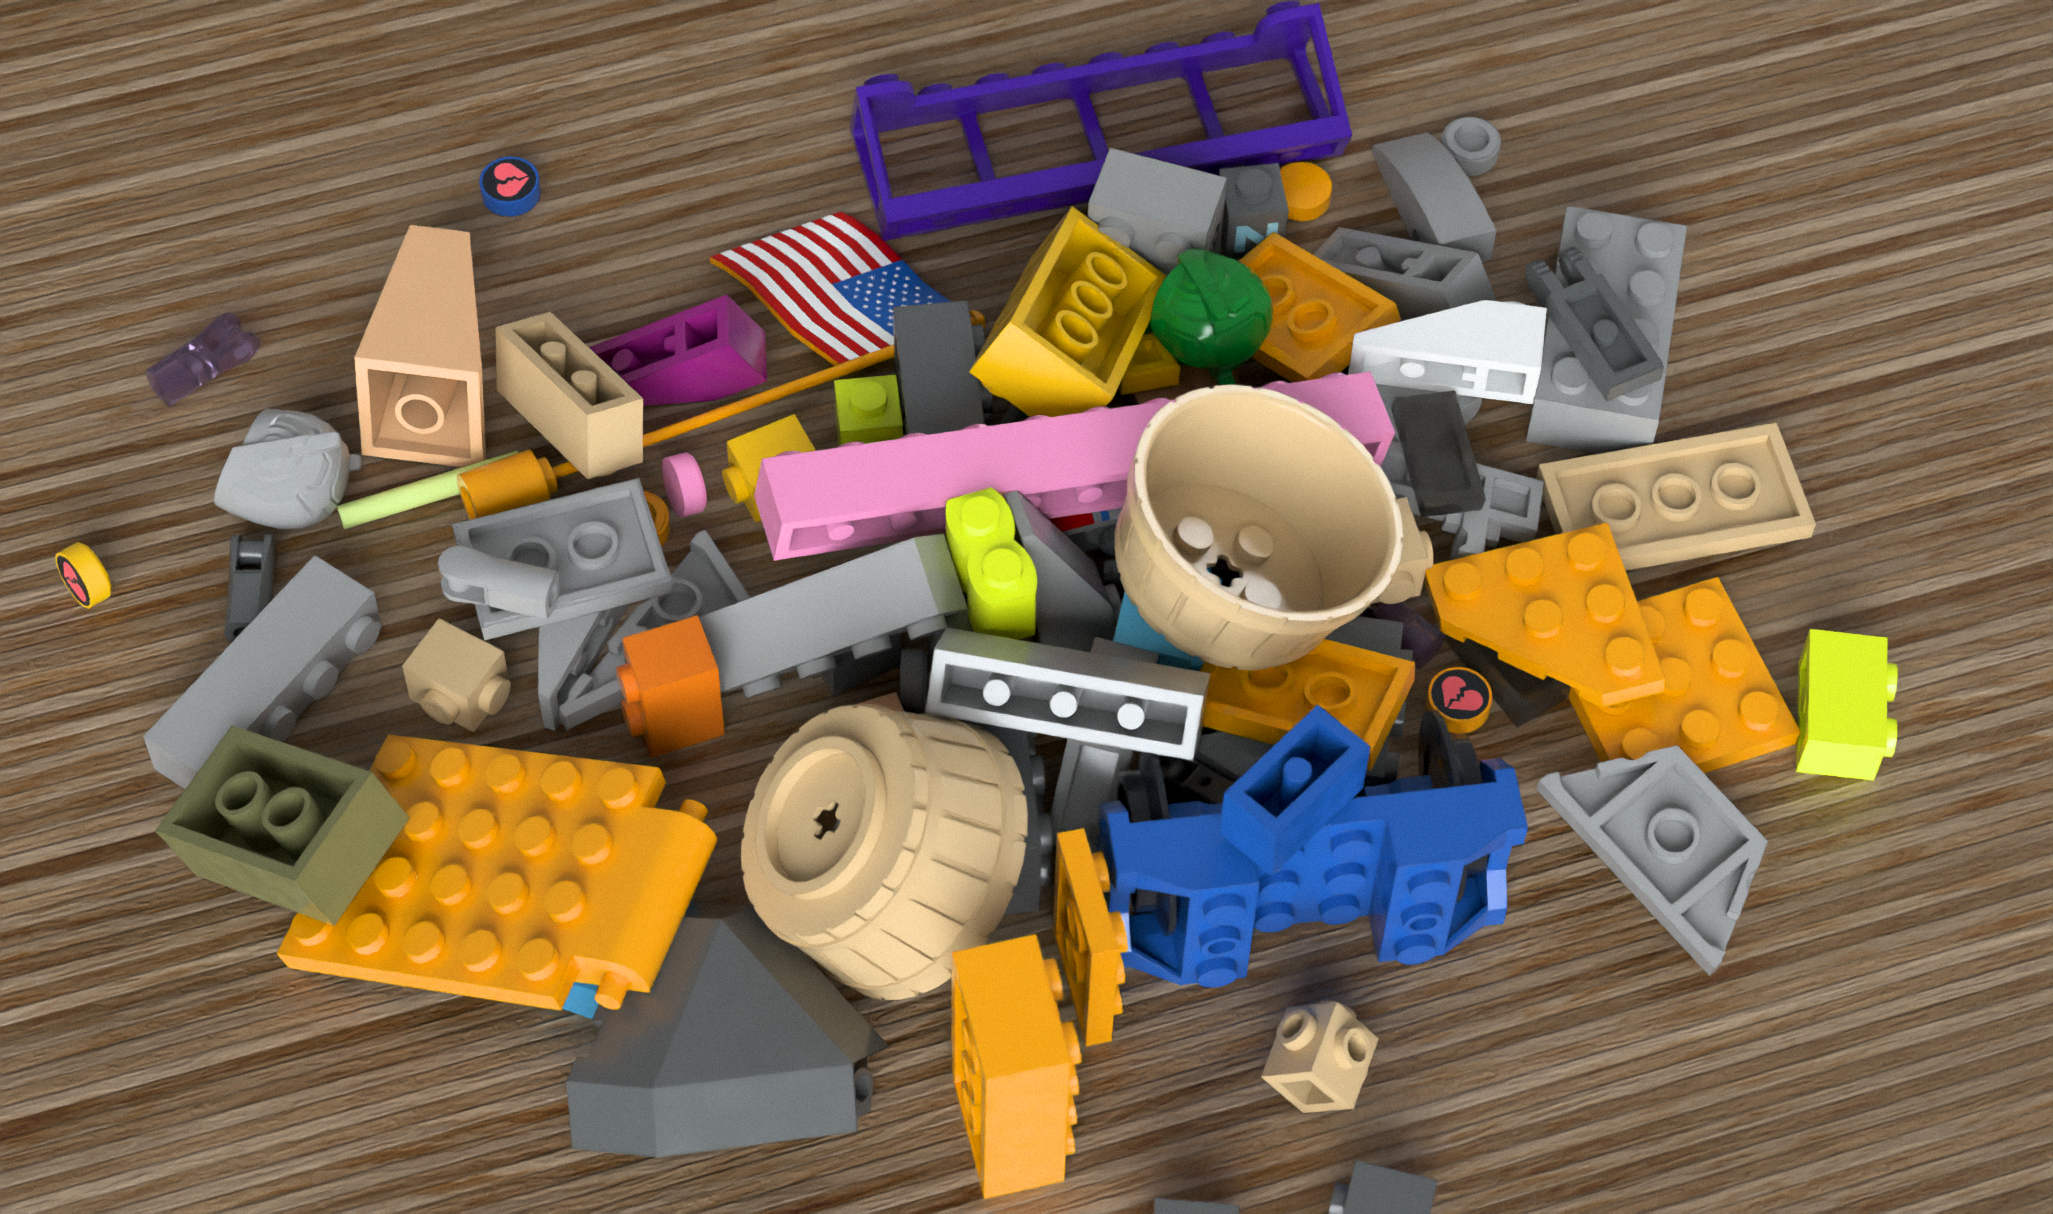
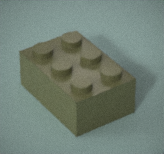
M231 726L155 831L196 876L335 926L410 817L371 771Z

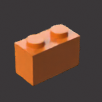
M698 615L622 638L625 664L616 667L618 682L624 700L620 701L621 709L630 736L632 738L640 735L643 736L651 758L725 735L719 670Z

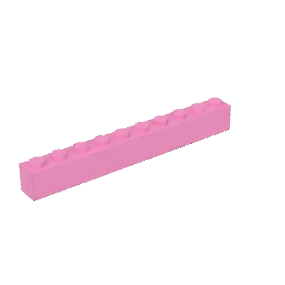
M1371 372L1350 375L1332 373L1315 380L1294 383L1275 381L1259 387L1298 399L1297 402L1302 404L1305 402L1322 411L1339 423V427L1343 430H1348L1373 456L1374 463L1379 464L1381 467L1395 435V430ZM1156 398L1140 405L1112 409L1103 406L1094 407L1083 413L1056 417L1037 415L1021 422L993 426L974 424L958 431L930 435L911 433L895 440L867 444L849 442L833 449L805 453L786 451L774 457L763 458L754 497L773 559L781 560L874 546L942 533L946 535L947 500L990 487L996 490L1004 499L1005 493L1017 490L1047 519L1123 508L1127 494L1129 467L1141 435L1158 410L1170 401L1174 403L1175 400Z

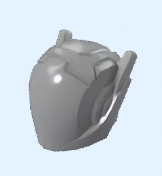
M267 408L252 423L242 446L232 448L218 480L214 503L215 506L256 524L277 529H305L319 524L333 513L344 496L350 472L361 469V457L358 454H349L348 446L343 442L341 435L334 427L321 418L300 411Z

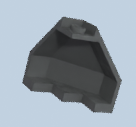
M690 901L650 993L628 990L620 1008L617 1010L598 1004L592 1022L600 1028L589 1056L576 1057L566 1081L572 1149L665 1157L858 1132L857 1118L871 1112L870 1100L873 1093V1078L868 1069L867 1057L890 1046L798 947L779 938L766 926L753 908V904Z

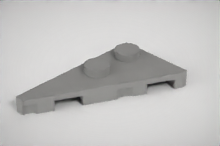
M706 530L694 536L690 541L691 551L670 575L673 592L649 598L645 603L638 605L608 642L609 652L590 675L583 673L571 687L566 702L559 707V718L566 730L619 705L620 701L624 700L616 674V667L625 664L622 638L696 615L700 617L750 598Z

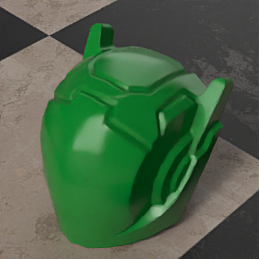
M1199 248L1188 249L1177 255L1179 264L1167 275L1157 291L1151 311L1153 335L1178 360L1200 369L1207 368L1218 386L1236 385L1232 370L1241 366L1259 350L1271 330L1273 305L1269 289L1250 267L1235 259Z

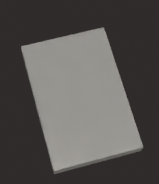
M639 478L452 524L457 546H464L494 556L497 559L502 558L559 572L560 591L555 608L548 619L490 607L489 605L474 604L484 641L673 592L671 576Z

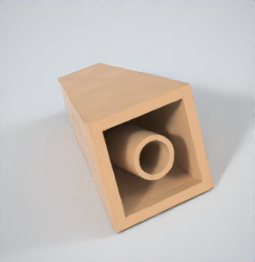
M410 225L354 357L362 455L454 467H464L486 460L482 362L470 232Z

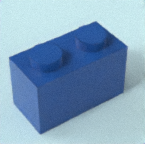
M1316 705L1224 792L1219 834L1272 876L1363 788L1370 746L1323 708Z

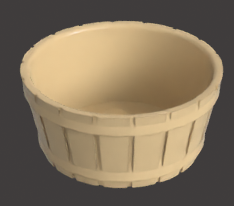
M1219 385L1214 386L1213 389L1205 387L1193 390L1175 398L1174 403L1170 401L1158 410L1149 421L1147 428L1145 427L1132 457L1127 477V494L1115 528V560L1118 573H1121L1120 580L1132 605L1137 606V612L1145 622L1159 635H1164L1165 640L1179 650L1193 657L1196 655L1200 657L1199 660L1230 669L1237 667V670L1268 669L1270 666L1274 668L1295 661L1314 650L1336 628L1355 619L1370 606L1372 601L1385 590L1392 580L1391 577L1395 575L1401 560L1403 543H1400V541L1404 538L1403 521L1399 505L1394 501L1396 499L1394 491L1379 464L1374 463L1373 456L1362 443L1348 430H1343L1339 427L1340 424L1307 403L1297 402L1298 399L1280 392L1259 387L1258 389H1253L1252 386ZM1217 559L1227 560L1229 569L1238 571L1241 578H1234L1231 581L1230 587L1222 586L1219 577L1207 571V567H1214L1216 565Z
M868 703L830 709L828 713L823 712L810 719L799 728V732H794L782 744L773 756L774 760L767 765L754 791V799H751L743 828V833L745 834L741 843V868L745 874L743 876L745 890L750 902L754 905L753 908L766 926L779 938L795 945L814 959L818 966L832 978L867 997L880 1000L882 998L885 1000H903L918 996V992L924 994L952 978V952L985 945L989 940V934L995 931L1006 912L1014 894L1012 893L1013 887L1017 885L1026 849L1024 839L1027 837L1028 811L1026 795H1023L1022 792L1025 789L1021 774L1013 757L1007 755L1009 751L1003 743L988 730H984L983 727L971 722L927 713L914 714L894 711L882 705ZM840 820L839 826L834 833V827L837 821Z

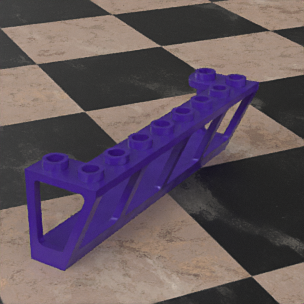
M1291 0L1272 5L1266 10L1267 16L1257 23L1253 34L1235 37L1233 32H1220L1202 39L1201 44L1179 47L1176 42H1165L1148 48L1144 52L1145 54L1123 58L1122 54L1118 52L1105 53L1090 59L1086 65L1066 68L1064 63H1050L1034 69L1031 75L1009 78V75L1005 73H995L981 77L975 81V85L952 89L950 84L931 85L921 89L916 96L912 83L899 81V77L896 74H882L866 80L864 86L856 87L849 127L883 241L1089 203L1109 152L1089 95L1108 90L1174 78H1182L1186 81L1207 140L1133 153L1136 155L1214 175H1219V169L1275 163H1278L1279 167L1294 162H1307L1342 155L1352 138V132L1319 3L1301 6L1299 1ZM1311 36L1330 113L1306 55V45ZM1277 59H1287L1292 66L1313 120L1224 136L1201 74ZM1059 99H1071L1074 102L1094 161L996 179L976 116L983 113ZM951 119L958 120L961 123L979 182L893 198L878 133Z

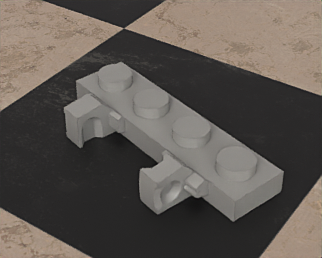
M1395 441L1391 442L1381 469L1389 480L1396 499L1407 497L1412 514L1442 521L1441 530L1455 534L1450 560L1483 553L1485 545L1496 548L1499 537L1521 543L1533 540L1538 529L1544 481Z

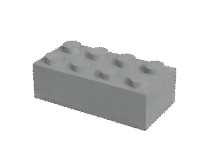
M1573 206L1566 207L1554 267L1555 276L1563 288L1569 286L1559 267L1558 255L1560 251L1574 246L1576 249L1579 248V251L1582 252L1583 257L1588 260L1597 275L1602 273L1662 360L1664 370L1661 380L1606 401L1547 314L1541 371L1534 402L1531 407L1526 442L1595 454L1653 444L1660 418L1687 226Z

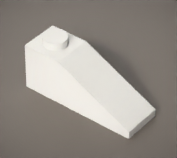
M1482 300L1355 333L1348 375L1371 372L1375 384L1533 404L1541 371L1547 308L1529 306L1516 301L1498 302Z

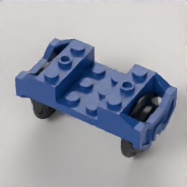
M1428 710L1422 717L1419 731V776L1400 778L1388 785L1365 787V797L1352 798L1271 876L1219 834L1223 803L1208 805L1199 801L1167 804L1165 786L1157 754L1140 751L1137 770L1118 773L1117 801L1099 803L1100 819L1098 824L1100 835L1097 837L1096 852L1101 851L1103 853L1108 869L1110 891L1103 893L1108 912L1119 911L1126 930L1128 951L1121 953L1124 968L1132 967L1178 985L1198 983L1208 988L1222 987L1236 979L1247 977L1254 928L1261 932L1269 933L1282 931L1297 923L1322 921L1329 925H1340L1349 923L1359 916L1367 915L1369 916L1378 962L1397 960L1402 964L1413 965L1426 962L1437 955H1444L1483 926L1504 923L1507 912L1506 867L1512 845L1524 844L1528 830L1514 767L1501 758L1480 760V763H1478L1470 738L1464 733L1450 735L1442 715L1437 710ZM1129 901L1135 913L1153 911V913L1129 916Z

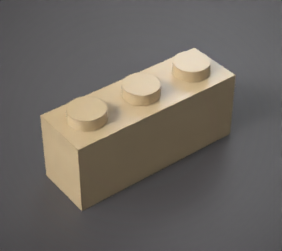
M551 312L495 327L497 391L587 479L608 476L617 470L643 462V398Z

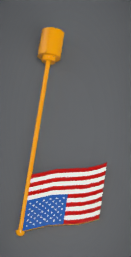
M841 211L710 256L711 264L725 270L748 287L794 337L834 366L643 435V448L894 358L893 307L951 301L924 283L879 235L855 218ZM976 310L969 311L971 325L982 324L984 330L986 325L984 315ZM527 449L457 475V484L463 505L471 520L551 500L550 495L558 492L556 479L579 470L569 461L551 468L546 457L536 459L532 451Z

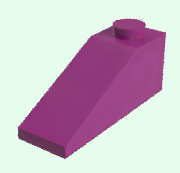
M727 294L589 347L643 398V406L715 401L767 381L765 331Z

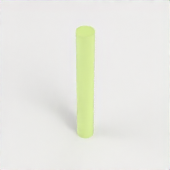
M518 451L337 505L343 529L345 530L460 494L457 484L458 474L518 453Z

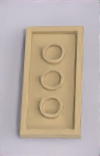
M1777 423L1539 464L1536 476L1537 480L1544 481L1542 497L1555 534L1608 522L1626 571L1811 538L1816 525Z

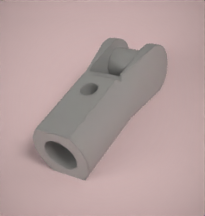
M464 546L448 548L442 552L438 560L440 574L443 576L441 580L442 592L448 599L454 602L489 605L490 607L542 619H548L555 608L560 591L558 571L502 558L497 559L494 556Z

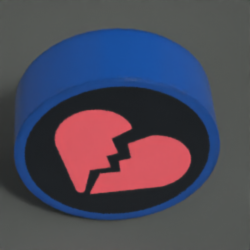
M519 157L499 158L489 163L480 175L479 184L483 203L495 214L508 217L522 215L534 208L540 199L541 188L538 171L533 164Z

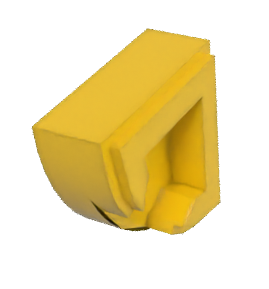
M1153 332L1142 336L1118 386L1121 395L1179 384L1180 366L1174 356L1155 338Z

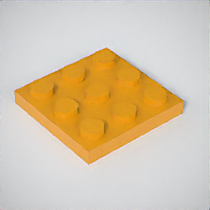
M1718 577L1637 601L1666 679L1664 693L1600 707L1580 698L1578 689L1561 682L1601 762L1618 758L1635 760L1643 757L1649 751L1677 745L1703 773H1707L1795 745L1801 732Z

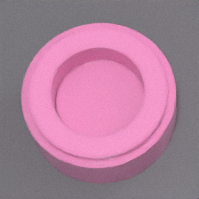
M687 452L665 457L662 461L663 481L669 502L675 514L679 518H684L702 513L707 505V494L697 461Z

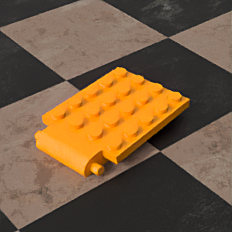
M388 734L369 771L377 777L410 817L336 925L333 926L297 913L277 952V955L287 967L292 969L560 1011L574 982L599 985L594 996L596 1002L606 1008L617 1010L620 1008L628 990L650 993L716 846L717 837L711 828L704 823L708 809L698 801L684 800L679 812L655 808L666 784L659 767Z

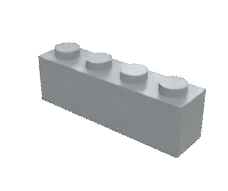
M944 533L908 539L700 616L699 620L718 666L721 693L743 688L746 699L783 688L780 676L797 670L799 678L802 680L838 668L834 657L851 650L855 660L890 650L892 645L889 637L904 631H908L910 640L941 632L948 627L945 619L946 616L968 608Z
M314 555L143 736L154 769L186 789L231 726L284 742L291 734L296 719L314 700L324 698L334 687L338 674L356 654L362 655L367 652L376 641L382 624L374 592Z
M947 627L934 648L925 713L1193 760L1201 737L1211 673Z

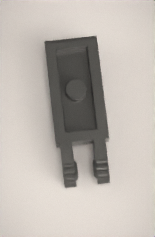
M1574 246L1560 251L1558 255L1559 267L1569 285L1563 288L1555 274L1550 271L1545 261L1542 262V259L1526 265L1525 275L1528 287L1534 293L1540 306L1547 308V314L1606 401L1661 380L1664 370L1662 360L1602 273L1597 275L1588 260L1583 257L1579 248L1576 249Z

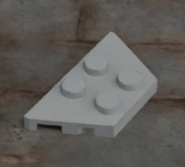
M1677 745L1649 751L1643 757L1635 760L1618 758L1597 763L1595 769L1559 776V772L1546 774L1541 778L1536 790L1709 976L1712 975L1723 960L1730 936L1740 916L1749 887L1766 849L1768 841Z

